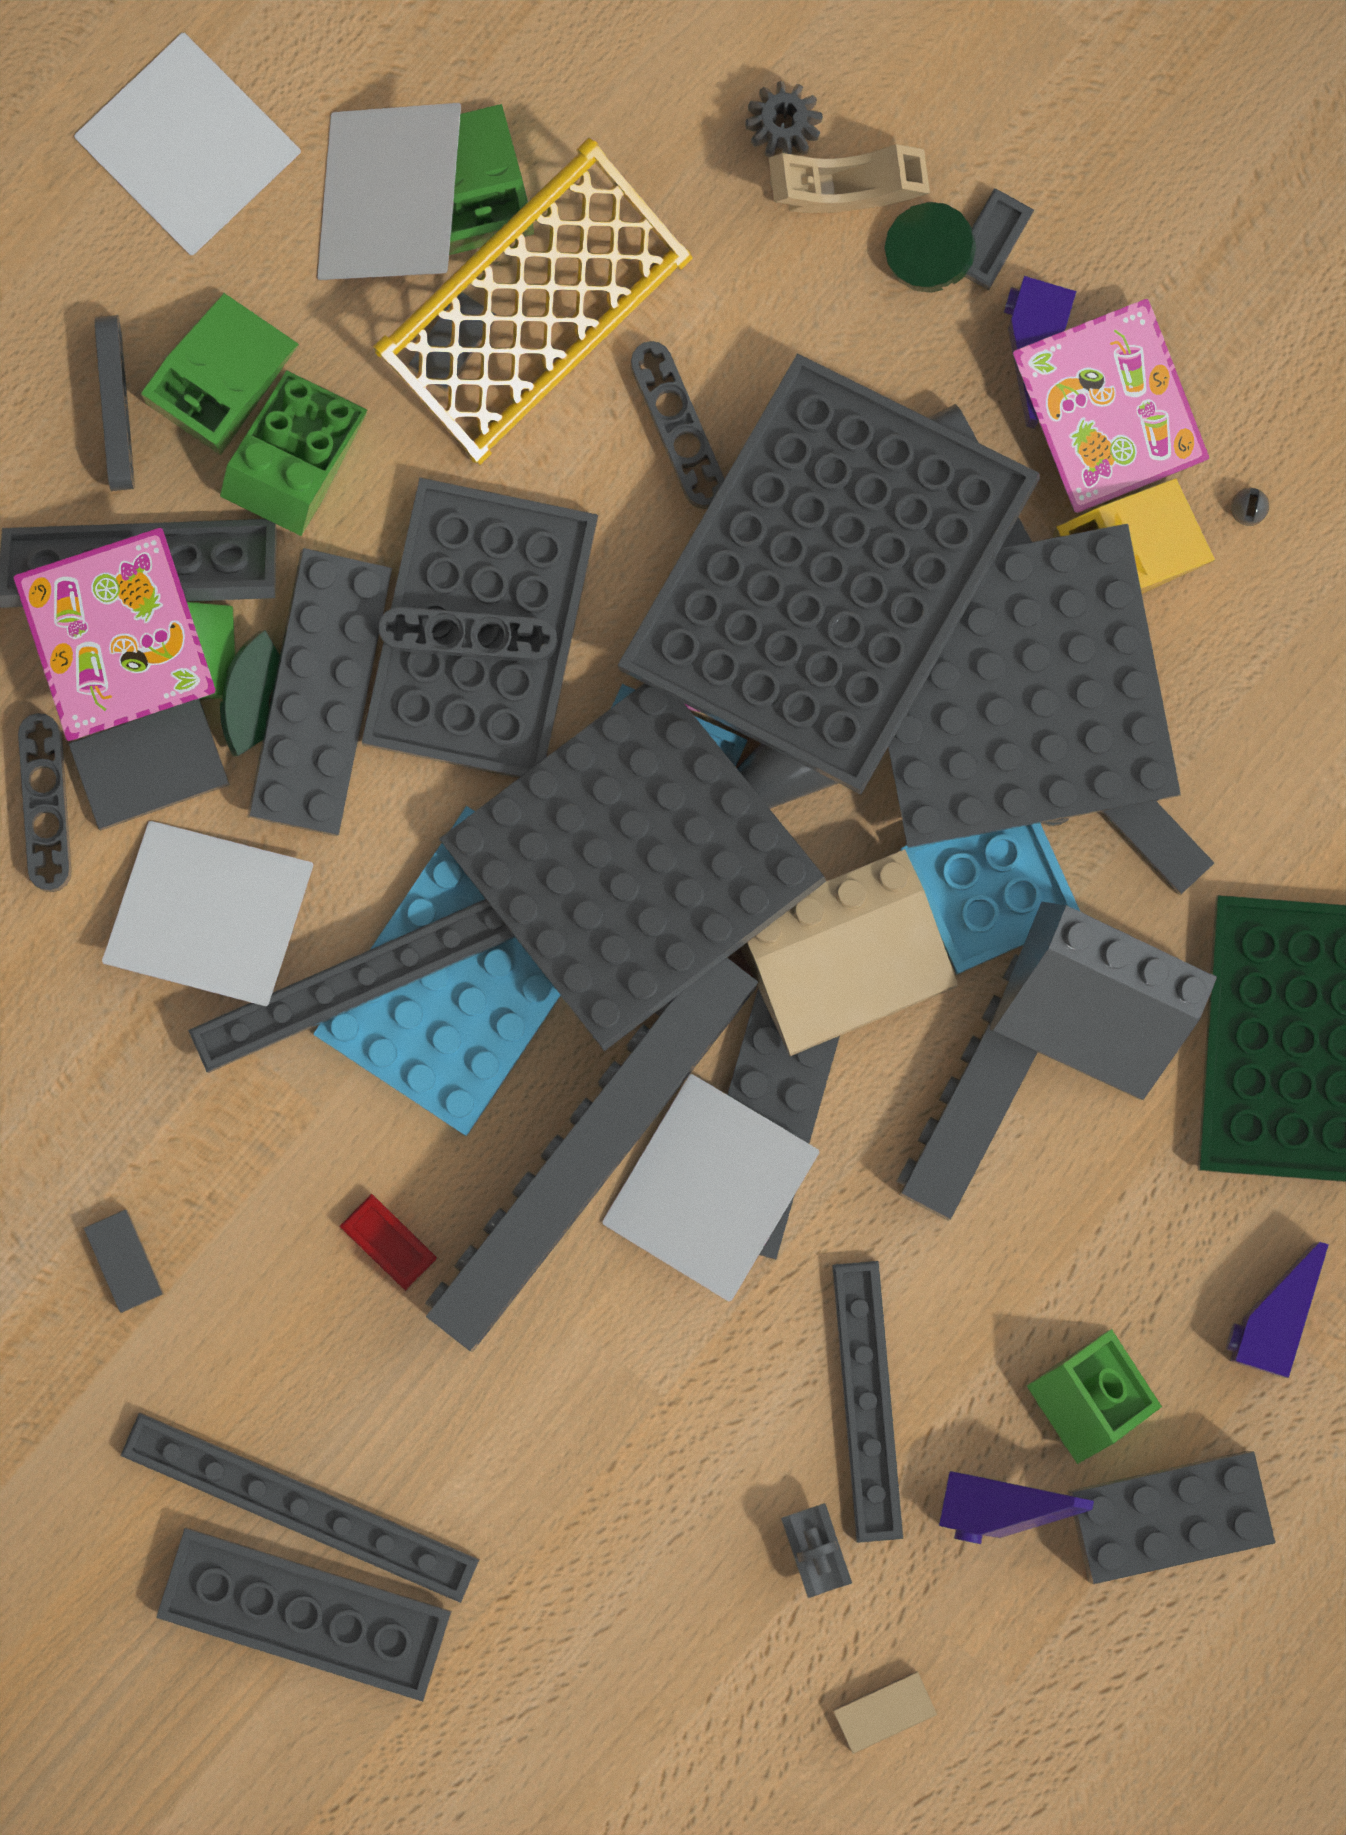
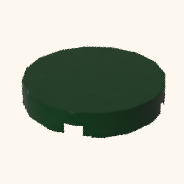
M926 202L911 206L897 216L887 232L884 249L887 263L900 283L914 291L933 293L943 290L942 287L949 286L951 283L956 284L964 278L973 264L976 243L972 228L960 211L945 203Z

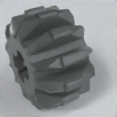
M783 81L777 82L776 95H773L769 89L763 87L759 92L762 102L750 101L748 105V111L754 116L746 119V129L757 131L751 138V143L756 147L768 142L765 155L768 158L775 154L776 148L783 149L782 153L792 154L793 146L804 155L809 150L806 139L810 141H817L819 139L820 131L814 125L822 122V113L812 110L817 102L814 95L807 96L802 100L800 99L803 86L800 84L794 86L791 94L785 93L786 86ZM784 114V119H786L787 114L791 115V127L784 128V123H782L781 127H778L776 125V116Z

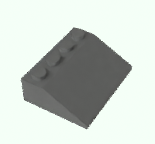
M1041 901L989 1030L1135 1098L1144 1100L1200 1020L1217 977L1074 908Z

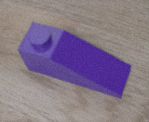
M1024 276L1020 289L1011 287L1004 313L1012 315L1008 327L1012 353L1015 350L1065 331L1077 291ZM1014 358L1026 427L1035 429L1038 417Z
M1323 1242L1313 1243L1243 1317L1241 1325L1233 1324L1226 1345V1350L1233 1351L1230 1359L1231 1362L1282 1378H1289L1329 1244Z
M950 1471L939 1526L955 1529L954 1539L981 1544L983 1536L1002 1538L1091 1511L1094 1501Z

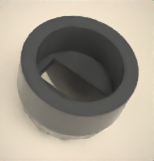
M1256 488L1241 490L1232 501L1231 511L1233 517L1245 526L1259 524L1269 511L1267 496ZM1250 495L1257 497L1254 517L1246 515Z

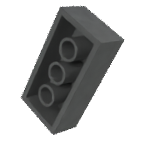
M1243 1451L1068 1491L1069 1496L1094 1501L1091 1511L1073 1516L1088 1582L1092 1584L1276 1543L1254 1451Z

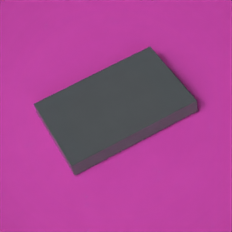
M200 699L150 714L69 743L100 831L230 785Z

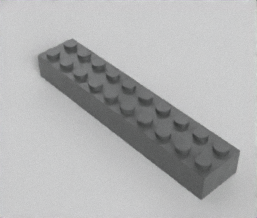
M726 958L655 1013L659 1018L651 1029L644 1024L639 1028L627 1044V1050L631 1052L630 1056L622 1066L616 1061L611 1064L598 1081V1086L603 1089L594 1102L585 1098L569 1120L574 1127L566 1138L563 1139L557 1134L541 1154L542 1159L546 1161L536 1176L528 1171L514 1188L512 1194L518 1198L507 1213L501 1208L497 1210L483 1229L489 1234L487 1239L479 1249L470 1245L454 1267L460 1271L450 1286L445 1282H441L428 1298L425 1304L431 1308L430 1312L426 1315L429 1320L469 1351L473 1352L753 994L758 981Z

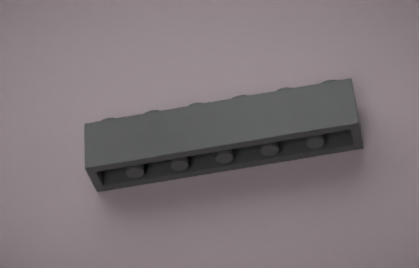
M1015 954L1003 979L1009 981L1018 960V955ZM993 995L981 1018L989 1023L981 1039L973 1035L960 1060L968 1063L960 1079L951 1076L939 1099L946 1104L939 1120L930 1117L918 1139L919 1142L925 1145L918 1160L915 1161L909 1157L896 1181L904 1186L899 1194L900 1196L947 1221L951 1220L1038 1053L989 1030L1002 999L996 995Z

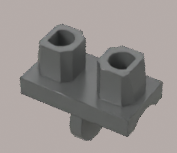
M825 1503L781 1518L808 1598L852 1584Z

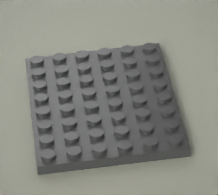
M797 353L618 663L619 670L835 782L862 794L1040 480L1039 473Z

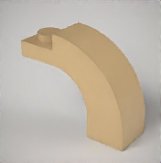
M895 144L867 154L834 159H817L786 153L769 157L770 184L773 190L774 202L788 204L789 211L831 213L868 209L907 201L930 193L925 152L921 148Z

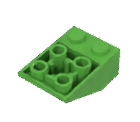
M502 104L460 114L449 255L481 248L528 203ZM533 223L522 233L524 237L534 235Z
M224 293L166 357L141 395L149 407L221 455L299 344Z
M286 371L227 464L220 497L302 536L320 507L368 410Z

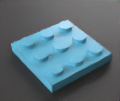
M1041 823L909 849L907 846H904L900 849V851L906 850L921 882L956 975L1023 946L1041 901L1067 905L1080 911Z

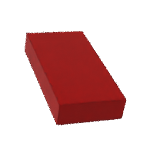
M372 1193L339 1226L405 1291L438 1259Z

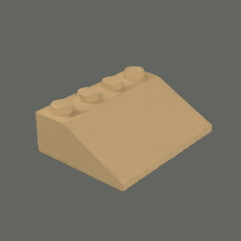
M905 849L826 881L740 947L753 978L758 981V989L789 1057L958 986L925 891Z

